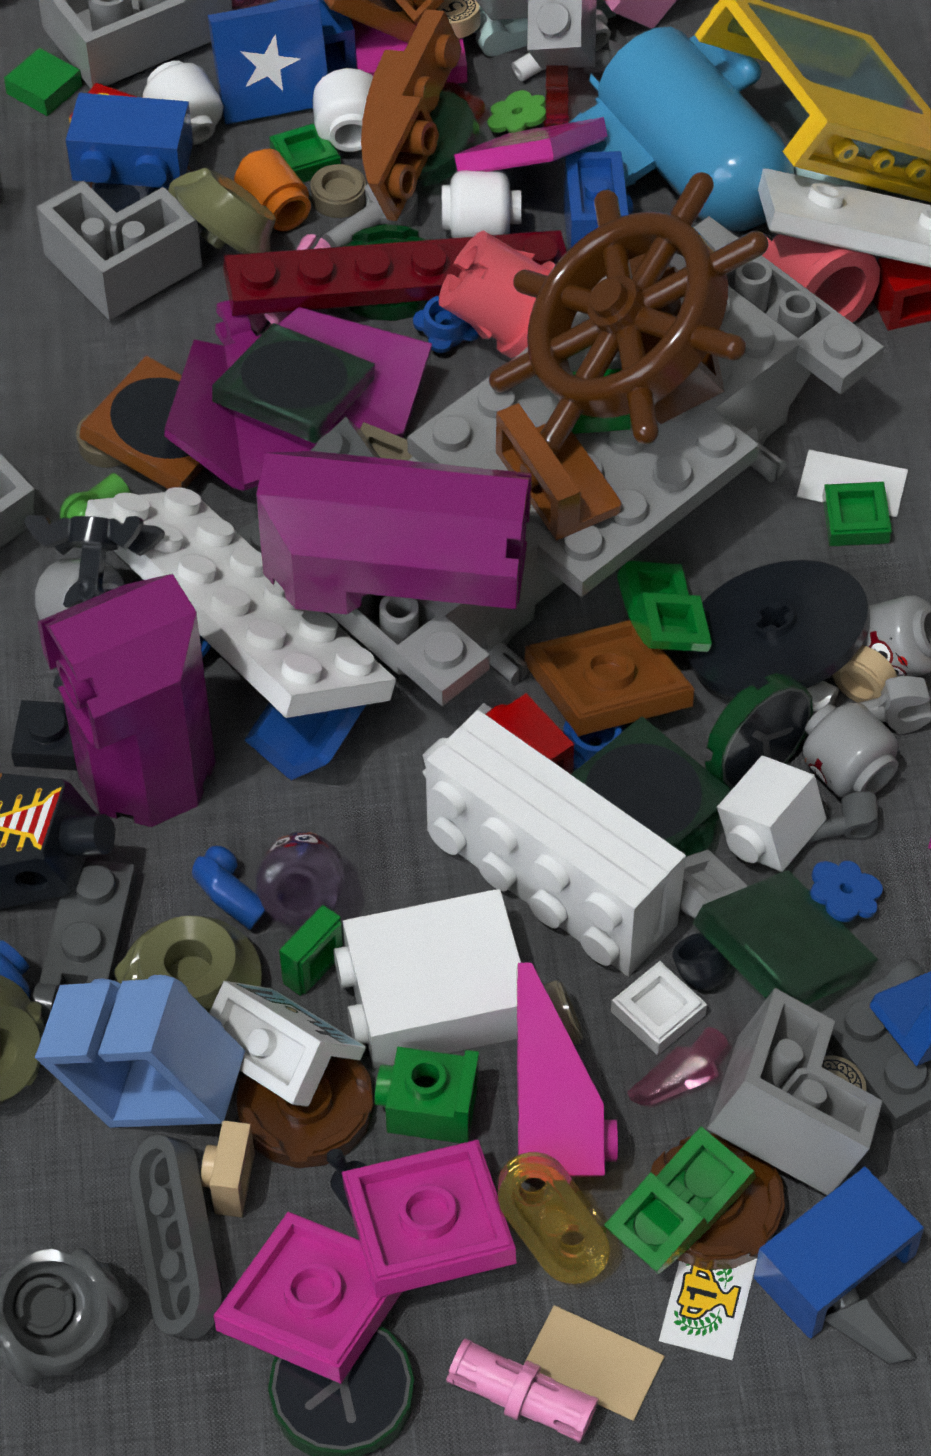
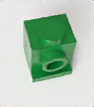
M397 1046L394 1066L380 1065L375 1089V1105L385 1106L387 1133L460 1144L469 1142L479 1086V1051L465 1050V1055L461 1056Z

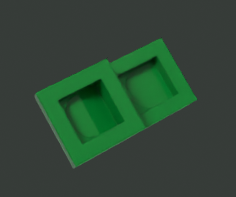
M627 561L621 566L617 579L624 605L636 633L648 648L698 652L709 651L712 642L701 596L689 595L681 564Z
M700 1126L657 1176L651 1172L604 1224V1227L659 1275L689 1249L728 1210L757 1178L753 1169Z

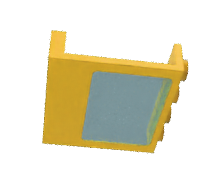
M760 0L718 1L695 33L699 42L769 62L810 115L782 151L794 167L931 202V109L871 35Z

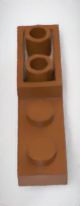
M425 9L405 50L384 51L367 95L361 134L363 166L368 184L387 220H398L407 200L415 192L417 180L429 155L433 154L437 146L440 134L430 113L437 106L440 92L452 68L458 64L462 50L460 41L455 35L445 11Z

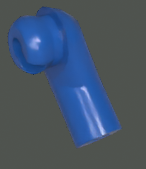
M212 846L205 852L204 857L198 856L195 859L192 868L193 878L219 908L250 931L270 904L232 875L238 866L234 854L223 846Z

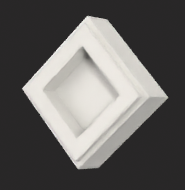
M661 961L656 963L611 1001V1013L657 1056L705 1017L707 1004Z

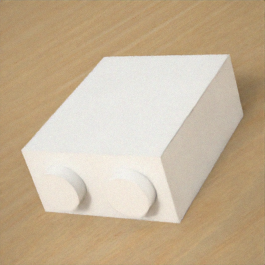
M500 889L343 920L344 947L333 949L336 971L341 988L353 986L357 1004L347 1006L353 1039L363 1045L367 1044L373 1069L379 1068L381 1064L394 1065L397 1046L448 1054L517 1039L516 969L517 964L521 963Z

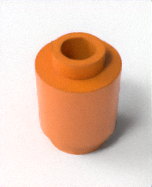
M262 149L251 152L242 159L236 170L234 182L251 193L262 206H266L276 217L274 228L278 231H288L300 225L307 218L311 209V202L308 199L309 192L282 155L274 149Z

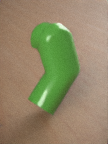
M111 473L90 490L71 494L64 499L60 507V519L85 516L88 500L114 498L119 493L131 492L120 476Z

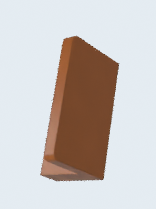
M517 403L496 412V454L508 471L532 473L531 505L557 541L618 515L621 512V500L573 432H570L560 451L554 454L540 434L546 424L535 427L521 405Z

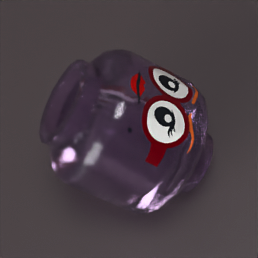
M312 832L290 833L278 838L267 849L256 876L257 895L263 908L275 920L289 926H303L322 905L331 911L336 908L345 883V864L338 849L328 839Z

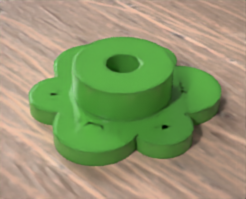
M525 90L511 93L505 101H499L491 106L492 115L487 121L489 129L496 133L506 130L508 133L530 130L534 126L541 124L547 118L544 108L546 106L545 97L543 95L531 96L530 92Z

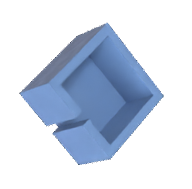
M152 975L148 979L122 981L121 984L109 979H95L91 983L60 985L35 1058L109 1128L222 1124L225 1120L245 1050L223 1028L222 1023L217 1018L211 1016L188 992L187 987L181 981L166 975Z

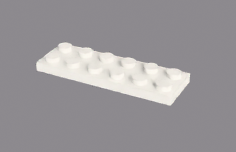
M173 487L161 493L142 495L119 493L114 498L88 500L85 516L115 518L121 523H124L126 517L138 516L143 519L144 525H153L164 530V538L153 549L142 556L136 555L129 549H124L120 546L117 550L113 551L143 580L173 574L197 612L199 634L285 718L391 700L396 678L374 659L371 652L362 648L341 629L335 619L324 612L295 609L285 598L284 589L276 580L273 585L263 574L261 552L254 549L234 530L230 523L223 520L205 504L196 492L186 488Z

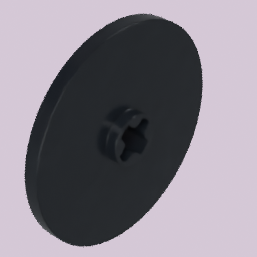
M791 560L767 564L732 578L713 591L702 602L712 645L708 652L686 651V655L693 672L702 683L728 696L735 697L750 685L760 689L764 685L769 684L768 680L764 677L775 673L790 675L807 689L832 676L858 652L870 627L869 603L860 583L851 574L837 566L809 560Z

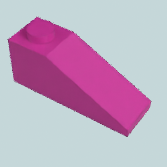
M518 963L516 969L518 1178L603 1177L605 1175V1162H617L618 1158L617 1120H604V1103L533 964Z

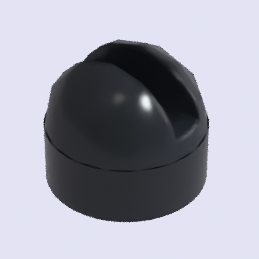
M707 931L690 935L680 941L672 952L679 975L686 983L693 985L697 989H713L721 985L729 973V953L723 937L716 932Z

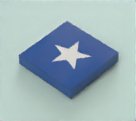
M287 0L207 15L219 97L224 106L222 117L225 124L313 108L315 86L322 77L328 74L318 0Z

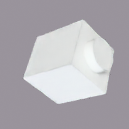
M763 755L717 806L730 851L746 862H759L781 872L784 871L827 820L815 775Z

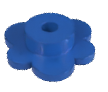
M822 861L814 866L811 874L814 884L810 890V896L815 902L824 904L827 913L833 919L840 922H850L857 915L863 918L874 916L877 910L876 901L880 898L883 891L882 884L876 877L861 873L860 867L852 861H843L839 866L832 862Z

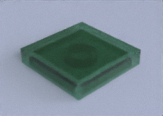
M789 870L703 904L692 923L766 999L776 988L808 1005L868 977L878 960L852 932L827 913L823 904H819L811 898L810 891Z

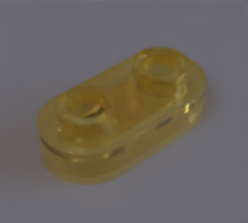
M540 1152L523 1153L509 1160L502 1168L498 1177L499 1206L506 1219L543 1269L554 1279L569 1284L587 1282L598 1276L609 1260L608 1232L604 1227L603 1220L565 1168L552 1156ZM529 1178H539L546 1183L541 1190L536 1192H529L521 1187V1184ZM569 1232H578L585 1236L584 1240L577 1245H567L561 1241V1238Z

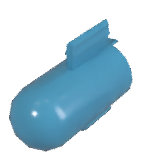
M671 26L653 28L633 38L616 53L606 66L600 82L591 73L589 81L598 93V97L595 99L596 105L584 113L580 112L573 120L568 122L604 117L608 136L604 138V141L579 151H621L626 187L635 184L636 180L656 169L680 196L694 174L699 172L709 174L713 179L714 188L698 217L704 220L710 216L728 231H745L764 225L767 222L758 192L763 169L794 174V166L782 152L786 147L782 138L739 93L760 79L762 68L758 61L753 57L699 42L695 35L688 38L682 31Z

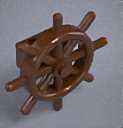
M699 172L690 178L670 214L641 212L621 216L617 195L611 190L600 191L594 199L598 228L588 233L572 246L558 261L548 276L526 269L517 272L514 276L513 284L515 289L521 294L536 298L528 324V352L493 370L489 376V384L493 390L502 393L537 375L541 383L560 400L540 433L554 454L560 451L581 414L598 418L630 414L635 440L641 444H651L657 439L659 434L657 421L663 424L725 392L718 357L736 361L742 358L746 352V343L742 337L720 330L728 300L727 274L762 256L768 249V239L762 232L752 231L715 250L692 226L714 188L713 179L709 174ZM646 254L632 277L629 260ZM675 254H679L685 259L686 267L678 270L675 266L667 269ZM577 312L589 315L590 319L571 328ZM591 347L576 374L573 375L568 358ZM619 351L622 370L603 377Z

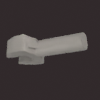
M369 184L365 186L366 207L325 233L322 238L331 247H340L341 244L343 247L352 242L353 234L364 228L380 224L410 227L418 212V194L414 192L412 197L407 200L398 220L392 221L387 220Z
M899 676L887 679L879 698L859 702L865 705L882 723H888V726L894 729L898 735L914 732L931 722L930 696L924 678Z

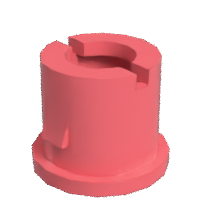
M483 230L468 241L455 259L453 265L462 271L459 277L447 274L440 291L439 305L469 323L482 339H490L491 337L496 339L497 350L509 358L516 357L528 347V324L536 298L519 293L513 284L514 276L517 272L525 269L548 276L556 264L548 261L540 265L532 260L535 254L515 250Z
M781 234L776 235L772 241L767 237L768 249L762 256L852 323L862 315L873 300L879 285L880 267L872 254Z

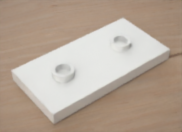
M772 169L762 170L758 192L768 228L772 233L931 268V205Z

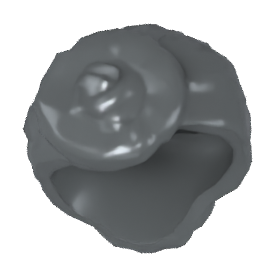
M81 1247L70 1253L54 1248H45L31 1252L0 1276V1364L4 1369H8L19 1383L30 1386L44 1377L71 1376L83 1366L87 1357L95 1356L109 1346L110 1335L115 1321L126 1312L129 1307V1301L124 1291L119 1287L118 1281L108 1265L96 1261L95 1257L91 1256L86 1249Z

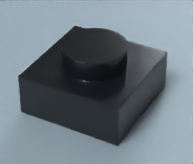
M21 700L11 749L14 767L77 771L64 703Z

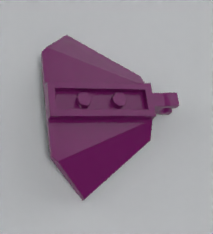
M229 300L217 303L216 313L223 319V322L215 324V333L223 345L193 340L164 433V437L229 486L243 491L258 486L265 453L310 451L316 446L322 436L329 433L345 417L359 429L363 422L403 438L429 360L432 343L301 307L294 310L267 333L255 336L251 329L248 315L232 316ZM280 341H303L322 346L336 354L347 369L348 381L341 394L328 403L311 408H284L266 403L255 397L242 381L241 367L248 355L264 345Z

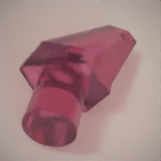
M707 1027L691 1047L676 1046L664 1060L627 1091L629 1099L639 1105H653L717 1078L719 1074L714 1061L728 1045L726 1037L717 1029Z

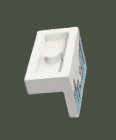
M223 981L209 1013L222 1023L223 1028L245 1050L240 1071L293 1105L309 1106L331 1056L361 1060L366 1049L363 1044L271 988Z

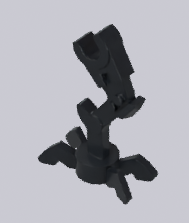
M28 515L24 520L31 534L44 547H55L62 555H65L73 547L82 549L78 581L69 588L64 598L63 605L66 608L73 607L104 593L103 576L106 551L117 550L120 546L124 549H129L136 555L142 556L153 549L165 536L162 528L144 525L143 519L138 516L126 517L124 523L115 518L108 519L95 516L61 518L51 523L50 519L46 516ZM59 673L56 675L53 687L57 690V687L63 685Z

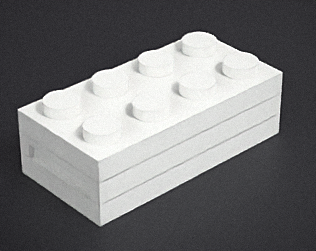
M475 711L449 738L438 739L422 755L426 769L422 772L426 778L427 831L433 841L443 851L451 855L458 853L479 868L481 875L494 888L501 891L509 890L526 902L534 915L542 923L551 928L560 927L577 939L585 952L599 964L605 966L611 964L629 977L678 925L686 855L481 711Z

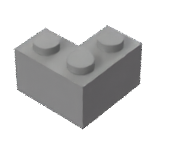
M476 0L491 20L528 18L527 51L542 70L595 67L596 0Z
M82 181L36 207L44 255L108 320L115 318L202 267L197 220L164 187L116 213L91 187Z
M774 988L737 1038L707 1130L818 1191L829 1195L840 1185L870 1149L882 1100L822 1068L835 1020Z

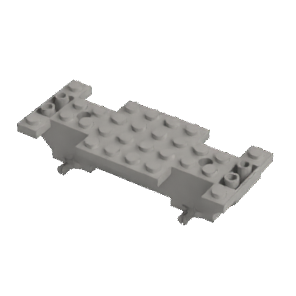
M710 216L694 227L715 250L738 239L737 236ZM675 254L669 265L681 270L686 267V262L683 256ZM760 256L727 274L728 300L720 330L742 337L746 343V352L742 358L736 361L718 357L725 392L663 424L657 421L659 434L657 439L651 444L637 442L633 436L632 425L630 430L574 434L621 500V512L616 516L556 541L531 505L530 519L526 529L525 541H527L521 596L516 609L367 594L362 597V606L347 615L329 614L398 675H407L441 706H444L490 669V665L502 674L510 684L516 685L519 683V678L523 680L526 677L529 669L527 668V663L509 649L507 645L513 635L535 619V604L562 583H565L579 596L583 597L747 467L751 466L763 475L770 483L774 482L775 477L778 479L784 472L786 462L778 458L764 447L763 444L768 436L787 422L789 406L811 373L841 395L882 362L884 346L765 257ZM577 312L571 328L590 319L589 315ZM591 347L568 358L572 372L579 369ZM526 349L525 351H523V352H522L521 354H519L517 357H519V356L523 355L524 353L528 352V349ZM619 351L608 369L622 368ZM537 375L502 393L496 392L491 388L488 377L407 436L408 453L419 462L508 471L496 454V412L519 403L535 427H539L547 423L560 400L541 383Z

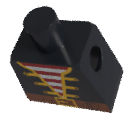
M0 773V910L70 894L77 886L86 855L108 854L112 850L115 842V829L112 820L106 814L96 815V812L72 784L63 779Z

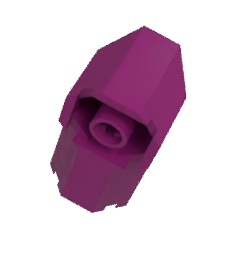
M317 451L265 453L256 494L263 574L273 585L276 580L284 589L287 601L297 610L347 615L362 606V597L367 594L516 609L517 603L519 604L526 560L527 541L525 540L527 523H529L532 473Z
M168 574L122 585L37 621L42 649L50 670L58 669L63 683L62 686L57 688L65 705L78 776L98 812L116 819V812L131 815L134 818V823L153 827L198 807L204 793L203 783L207 774L210 777L216 762L197 612L175 576Z

